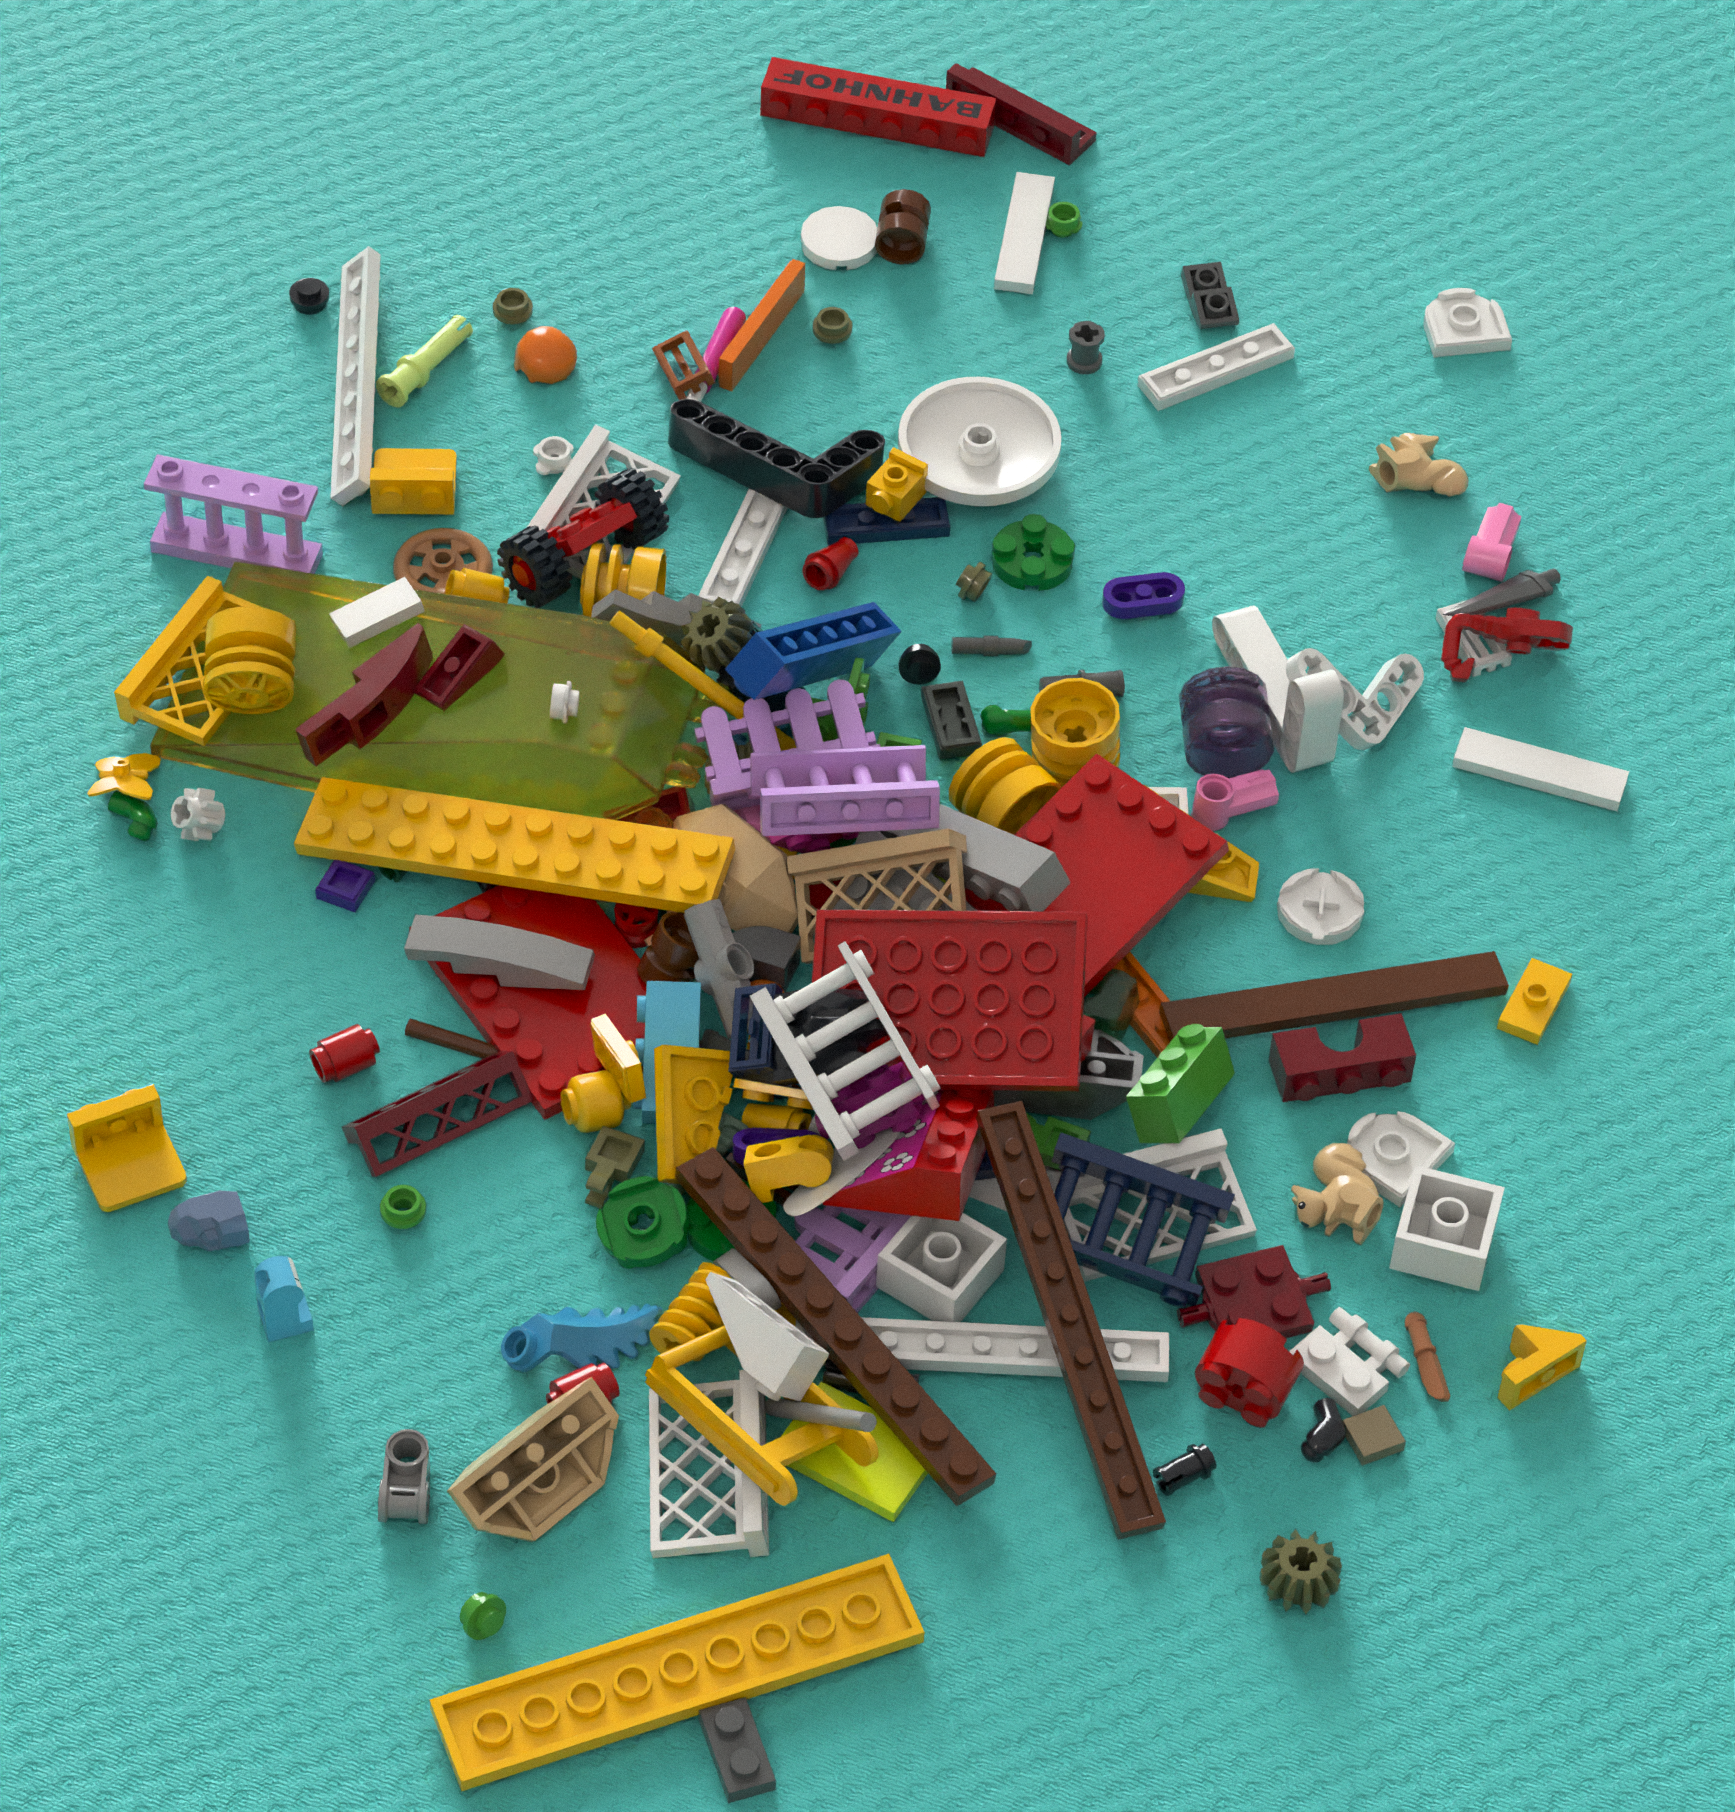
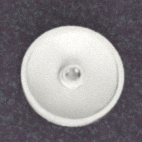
M963 377L936 384L912 400L900 420L898 450L928 464V476L925 478V490L942 499L963 505L996 506L1015 502L1033 494L1051 478L1060 458L1061 430L1058 420L1050 407L1028 389L997 378Z

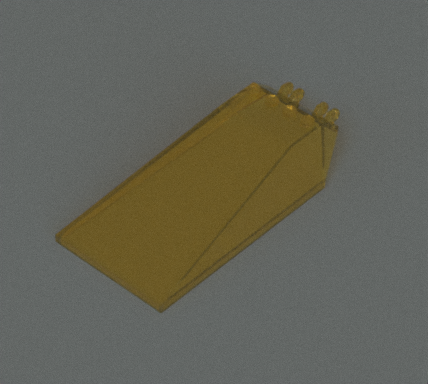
M234 562L223 586V591L263 608L280 612L286 617L295 620L296 651L294 661L292 662L295 667L293 699L284 708L270 713L241 714L231 712L205 746L158 727L150 744L151 754L163 759L313 793L316 792L321 778L326 777L618 820L658 803L665 784L685 787V789L695 788L701 777L697 769L703 767L708 755L701 746L698 747L690 743L680 742L688 721L701 723V715L705 709L712 706H720L653 656L647 658L634 648L636 644L609 624L610 621L578 614L414 589L422 601L425 612L348 648L334 627L329 613L387 585ZM417 623L423 626L433 654L430 667L463 624L492 639L505 653L501 661L445 711L414 694L407 706L394 721L361 750L349 742L317 767L305 758L295 729L356 684L352 674L353 670ZM657 632L663 637L662 642L705 673V667L697 666L683 647L665 633ZM205 641L200 642L195 648L197 654L205 652ZM204 664V665H200V666H201L202 673H203V676H205V675H204V667H205V664ZM196 668L185 669L179 682L198 678ZM567 681H571V690L580 691L577 717L568 716V722L564 724L562 719L550 718L552 689L554 683L567 685ZM720 682L718 683L719 685H721L723 688H725L727 691L730 692L728 686H725L724 683H723V684H721ZM202 689L177 695L180 706L204 700ZM173 698L171 699L167 709L175 707ZM206 711L183 718L185 723L201 729L208 720L209 714Z

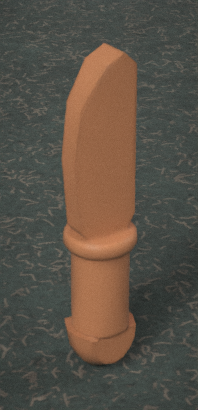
M1411 1312L1405 1318V1328L1409 1331L1414 1357L1417 1359L1421 1380L1429 1395L1441 1402H1448L1450 1393L1438 1356L1435 1354L1436 1347L1432 1345L1426 1327L1427 1321L1421 1313Z

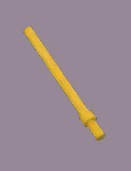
M620 610L614 615L609 624L636 644L634 648L647 658L653 656L736 719L744 718L743 707L745 703L664 644L661 635L650 627L645 630ZM774 726L781 751L796 748L795 741Z

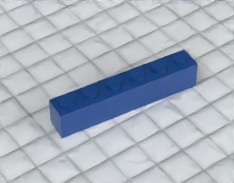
M875 602L756 632L725 670L734 678V684L741 693L751 697L753 700H757L851 673L856 657L864 659V669L872 667L902 631Z

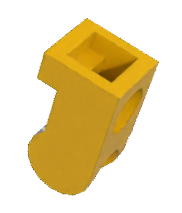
M819 1135L797 1136L749 1145L746 1149L744 1168L750 1190L762 1203L773 1201L774 1190L777 1188L796 1184L806 1187L820 1186L829 1179L831 1174L834 1150L831 1143Z

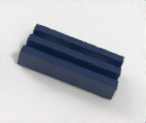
M776 983L735 988L728 1070L735 1078L744 1077L745 1072H748L750 1075H760L762 1070L768 1074L773 1073L774 1038L754 1003L752 1018L749 1021V1035L751 1036L749 1060H745L750 995L766 987L774 1000V995L781 994L783 991Z

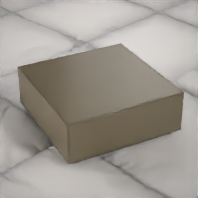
M1385 1405L1342 1420L1346 1431L1345 1437L1362 1466L1404 1451L1406 1441Z

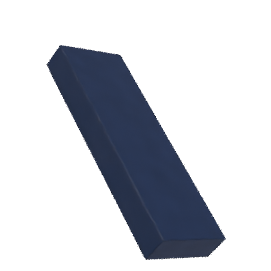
M940 497L921 498L901 522L876 512L873 508L865 505V503L844 504L831 514L823 517L828 546L837 542L842 537L850 538L856 544L950 537V522L946 501Z

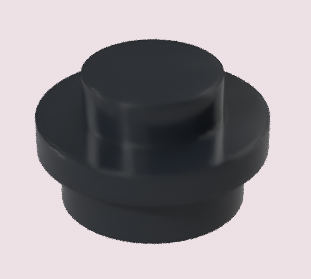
M304 278L296 281L289 290L290 301L296 310L302 314H317L325 308L329 300V288L319 279Z
M914 644L905 649L899 659L898 667L900 675L904 680L920 685L929 683L938 676L941 663L938 654L931 647L925 644Z

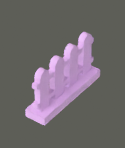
M840 679L833 681L828 686V700L812 703L810 694L804 689L797 688L791 690L786 695V709L770 712L768 703L762 698L747 700L743 707L744 718L728 721L726 712L720 707L712 706L705 709L701 715V727L695 728L694 733L697 743L706 742L712 765L705 767L707 782L710 781L711 805L725 804L731 810L760 805V796L751 797L750 758L738 760L732 735L748 732L753 753L780 752L781 749L774 726L790 723L796 748L783 751L880 747V744H876L874 731L865 733L859 712V708L865 707L866 704L864 694H854L852 685L848 681ZM832 714L838 739L823 742L817 717Z
M826 1206L823 1210L815 1207L805 1214L794 1216L795 1228L801 1233L795 1242L858 1313L879 1289L876 1287L878 1254L911 1216ZM842 1211L865 1224L866 1227L859 1232L836 1219V1217ZM816 1242L840 1257L833 1263L809 1248Z

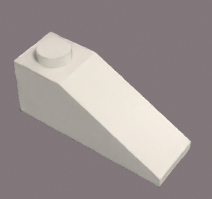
M710 1272L705 1279L742 1368L757 1380L755 1388L775 1401H779L781 1397L801 1401L828 1358L829 1353L738 1281Z

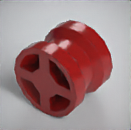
M616 903L614 908L616 922L614 926L631 948L646 947L647 945L644 940L653 935L658 926V909Z

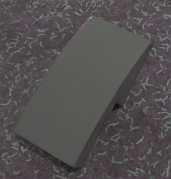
M1221 262L1183 266L1181 278L1189 306L1198 327L1205 329L1238 325L1239 316L1232 288L1226 285Z

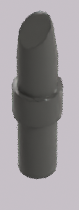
M983 636V638L952 637L951 641L952 654H983V656H998V654L1016 655L1026 654L1032 647V642L1028 640L999 638L998 636Z

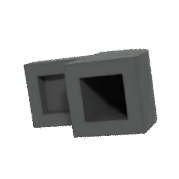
M767 926L746 927L732 933L735 942L743 945L753 959L754 973L749 978V981L767 979L779 984L784 992H786L800 964L801 936Z

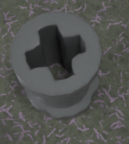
M1080 321L1070 328L1069 341L1072 344V349L1067 354V365L1072 371L1079 374H1092L1102 366V354L1099 349L1100 345L1104 342L1105 331L1100 325L1092 321Z

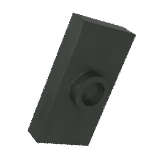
M963 681L921 687V698L939 759L968 756L982 746Z

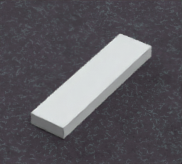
M1016 172L995 275L994 289L1033 294L1055 177Z
M1273 323L1139 375L1137 386L1154 407L1160 411L1293 359L1295 348Z
M750 488L748 489L698 595L699 597L714 603L719 596L728 602L738 603L742 607L787 511V507Z
M1464 727L1452 765L1454 768L1617 812L1629 775V771L1467 727Z

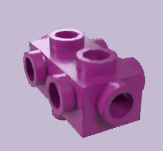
M903 1061L890 1067L884 1064L865 1075L864 1078L856 1080L837 1091L838 1097L832 1099L831 1102L838 1115L845 1111L851 1114L913 1077L912 1075L910 1076ZM923 1094L858 1130L860 1135L853 1139L857 1148L861 1149L872 1143L876 1138V1133L891 1128L893 1132H903L912 1127L917 1121L916 1117L920 1115L922 1102L925 1100ZM816 1114L815 1123L820 1135L830 1139Z

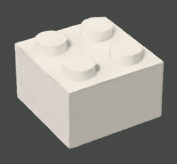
M1415 1165L1397 1229L1389 1269L1479 1291L1505 1187Z
M962 1213L960 1221L911 1216L878 1254L876 1287L932 1321L961 1322L1004 1271L1007 1238Z

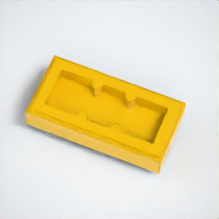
M1531 958L1498 1020L1497 1029L1538 1045L1571 983L1573 974Z
M606 1014L591 1019L590 1026L594 1051L599 1061L606 1070L614 1074L622 1093L628 1101L633 1103L646 1098L642 1066L633 1042L623 1039Z

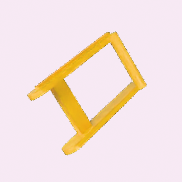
M725 1325L657 1355L651 1368L645 1373L647 1377L645 1383L775 1502L782 1506L794 1502L798 1495L796 1482L785 1466L835 1443L860 1466H868L878 1459V1447L870 1432L816 1423L806 1424L762 1446L758 1444L675 1369L723 1346H726L737 1356ZM813 1382L800 1401L842 1408Z

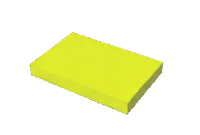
M821 1381L818 1387L843 1409L868 1412L876 1417V1427L870 1433L878 1447V1459L868 1466H860L833 1443L787 1466L894 1522L928 1472L873 1408ZM792 1420L781 1436L810 1422Z

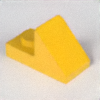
M1516 1325L1509 1347L1516 1359L1511 1361L1502 1371V1380L1497 1398L1510 1411L1577 1369L1581 1365L1587 1340L1577 1333L1528 1325Z

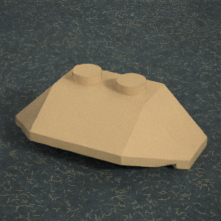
M725 804L684 814L675 819L670 827L672 829L734 838L736 850L718 896L731 929L738 931L746 927L767 926L789 933L794 931L798 925L797 901L793 877L788 874L786 853L776 845L771 844L770 840L762 836L759 831Z
M590 1377L536 1411L468 1465L447 1492L475 1530L529 1542L536 1541L605 1484L612 1452L614 1430L617 1428L619 1415L593 1378Z

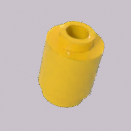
M463 568L461 571L452 570L446 582L444 600L447 603L453 604L454 609L494 618L498 611H504L507 606L509 587L504 586L503 577Z

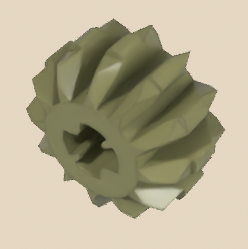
M719 596L713 604L702 600L701 610L698 613L689 611L690 618L692 619L691 622L681 626L685 635L681 644L684 650L691 656L690 659L697 666L707 667L710 671L718 673L723 665L727 667L753 637L750 633L755 628L752 620L745 614V610L738 603L733 601L729 603L726 599H722Z
M1296 1529L1290 1534V1540L1277 1535L1276 1539L1273 1540L1272 1548H1266L1261 1559L1263 1568H1261L1259 1578L1261 1585L1268 1587L1267 1595L1269 1596V1601L1284 1599L1283 1606L1285 1611H1288L1293 1604L1300 1605L1305 1615L1311 1610L1312 1603L1324 1608L1329 1602L1330 1595H1335L1338 1591L1341 1581L1339 1575L1342 1564L1339 1557L1333 1556L1334 1548L1332 1542L1319 1545L1317 1543L1316 1531L1308 1539L1301 1538Z

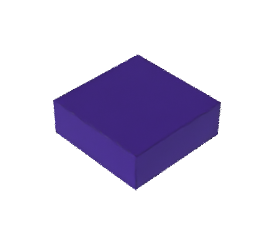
M334 860L315 889L316 899L356 913L375 883V874L373 871L351 863Z

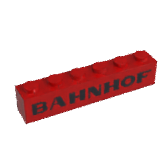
M771 58L761 85L760 116L985 157L995 124L996 98L782 58Z

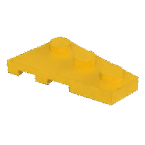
M663 1044L654 1048L657 1174L659 1182L680 1184L675 1179L676 1167L712 1147L716 1149L721 1133L718 1127L724 1106L729 1104L733 1090L729 1088L733 1077L728 1072L730 1051Z

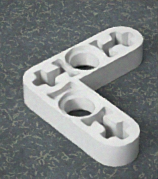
M1304 649L1290 657L1286 663V675L1289 681L1330 669L1337 673L1344 693L1339 734L1352 747L1358 750H1366L1380 743L1386 737L1424 680L1422 665L1414 656L1406 653L1387 661L1363 695L1316 649ZM1404 672V675L1402 677L1404 682L1396 685L1394 682L1397 681ZM1378 692L1383 693L1388 698L1390 703L1389 712L1379 705L1377 700Z

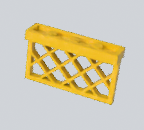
M207 575L114 691L120 719L133 725L139 719H142L205 746L231 712L211 704L205 696L204 700L180 706L178 694L202 689L203 693L205 676H203L200 665H204L208 658L205 652L197 654L195 648L200 642L205 641L207 621L215 613L227 608L261 606L223 591L222 581ZM191 667L196 668L198 678L173 683L172 677L177 671ZM172 696L175 707L160 711L149 708L154 700ZM208 711L209 718L201 729L184 722L183 717Z

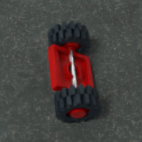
M627 468L601 483L597 487L599 490L595 491V497L599 499L595 502L596 508L592 510L591 507H588L569 517L570 524L562 528L558 525L547 531L545 529L539 530V526H529L501 542L500 548L497 551V554L501 557L498 559V564L505 569L501 573L504 579L508 578L511 583L508 586L511 591L516 589L518 591L517 598L521 601L526 599V605L540 608L571 588L572 584L569 581L572 580V574L567 571L571 567L569 561L563 560L564 557L577 554L612 532L615 533L614 539L618 543L623 541V547L628 549L632 547V550H635L638 546L642 547L664 534L669 527L666 524L669 522V515L664 513L668 508L666 503H661L660 498L663 497L660 490L655 492L653 489L655 483L651 479L645 481L646 474L643 472L637 473L635 468H630L629 470Z

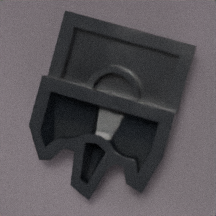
M838 989L792 1015L794 1020L787 1023L794 1038L801 1034L807 1037L868 1002V999L864 992L860 990ZM799 990L776 994L774 999L779 996L785 999ZM874 1019L814 1053L816 1058L811 1060L809 1064L816 1076L824 1072L828 1076L866 1054L867 1048L871 1043L888 1034L881 1021ZM774 1040L773 1082L782 1086L798 1084L799 1082Z

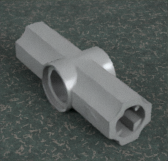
M720 899L694 905L685 910L683 915L699 956V960L694 965L696 981L701 982V989L705 993L713 996L727 1037L731 1039L735 988L751 986L749 978L754 973V964L748 950L740 943L735 942ZM751 998L749 1001L747 1034H749V1021L752 1018L753 1001Z

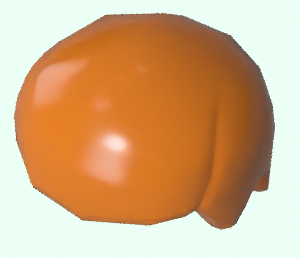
M540 326L527 331L517 344L514 368L516 371L521 369L531 383L536 381L547 384L557 383L565 380L575 369L577 350L570 338L562 331L550 326Z

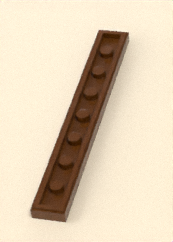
M1495 951L1162 1002L1159 1013L1170 1042L1182 1027L1191 1024H1201L1203 1027H1222L1225 1038L1506 995L1509 984Z

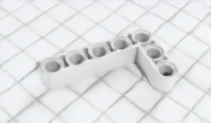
M1253 605L1214 616L1212 619V629L1215 641L1287 769L1294 773L1332 762L1335 758L1344 703L1343 687L1337 673L1330 669L1289 681L1286 675L1288 659L1256 606Z

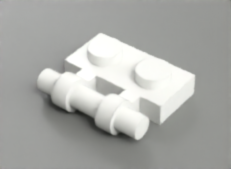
M1338 1307L1329 1317V1322L1340 1330L1336 1335L1333 1336L1319 1325L1289 1352L1294 1355L1297 1349L1304 1360L1301 1374L1349 1414L1355 1416L1366 1411L1387 1392L1389 1381L1380 1375L1383 1371L1388 1369L1395 1376L1401 1378L1408 1371L1410 1363L1399 1355V1348L1389 1340L1383 1342L1367 1329L1368 1323L1357 1314L1351 1316L1344 1309ZM1356 1343L1370 1354L1371 1357L1363 1361L1350 1348Z

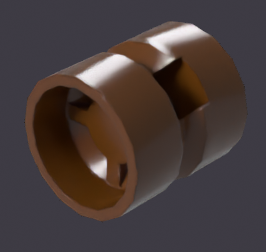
M901 189L894 190L883 198L875 240L877 253L883 259L896 264H910L923 256L931 206L922 194L913 190Z
M669 912L662 916L651 938L652 945L646 948L637 967L638 975L646 985L647 981H694V965L699 960V956L683 915L685 913Z

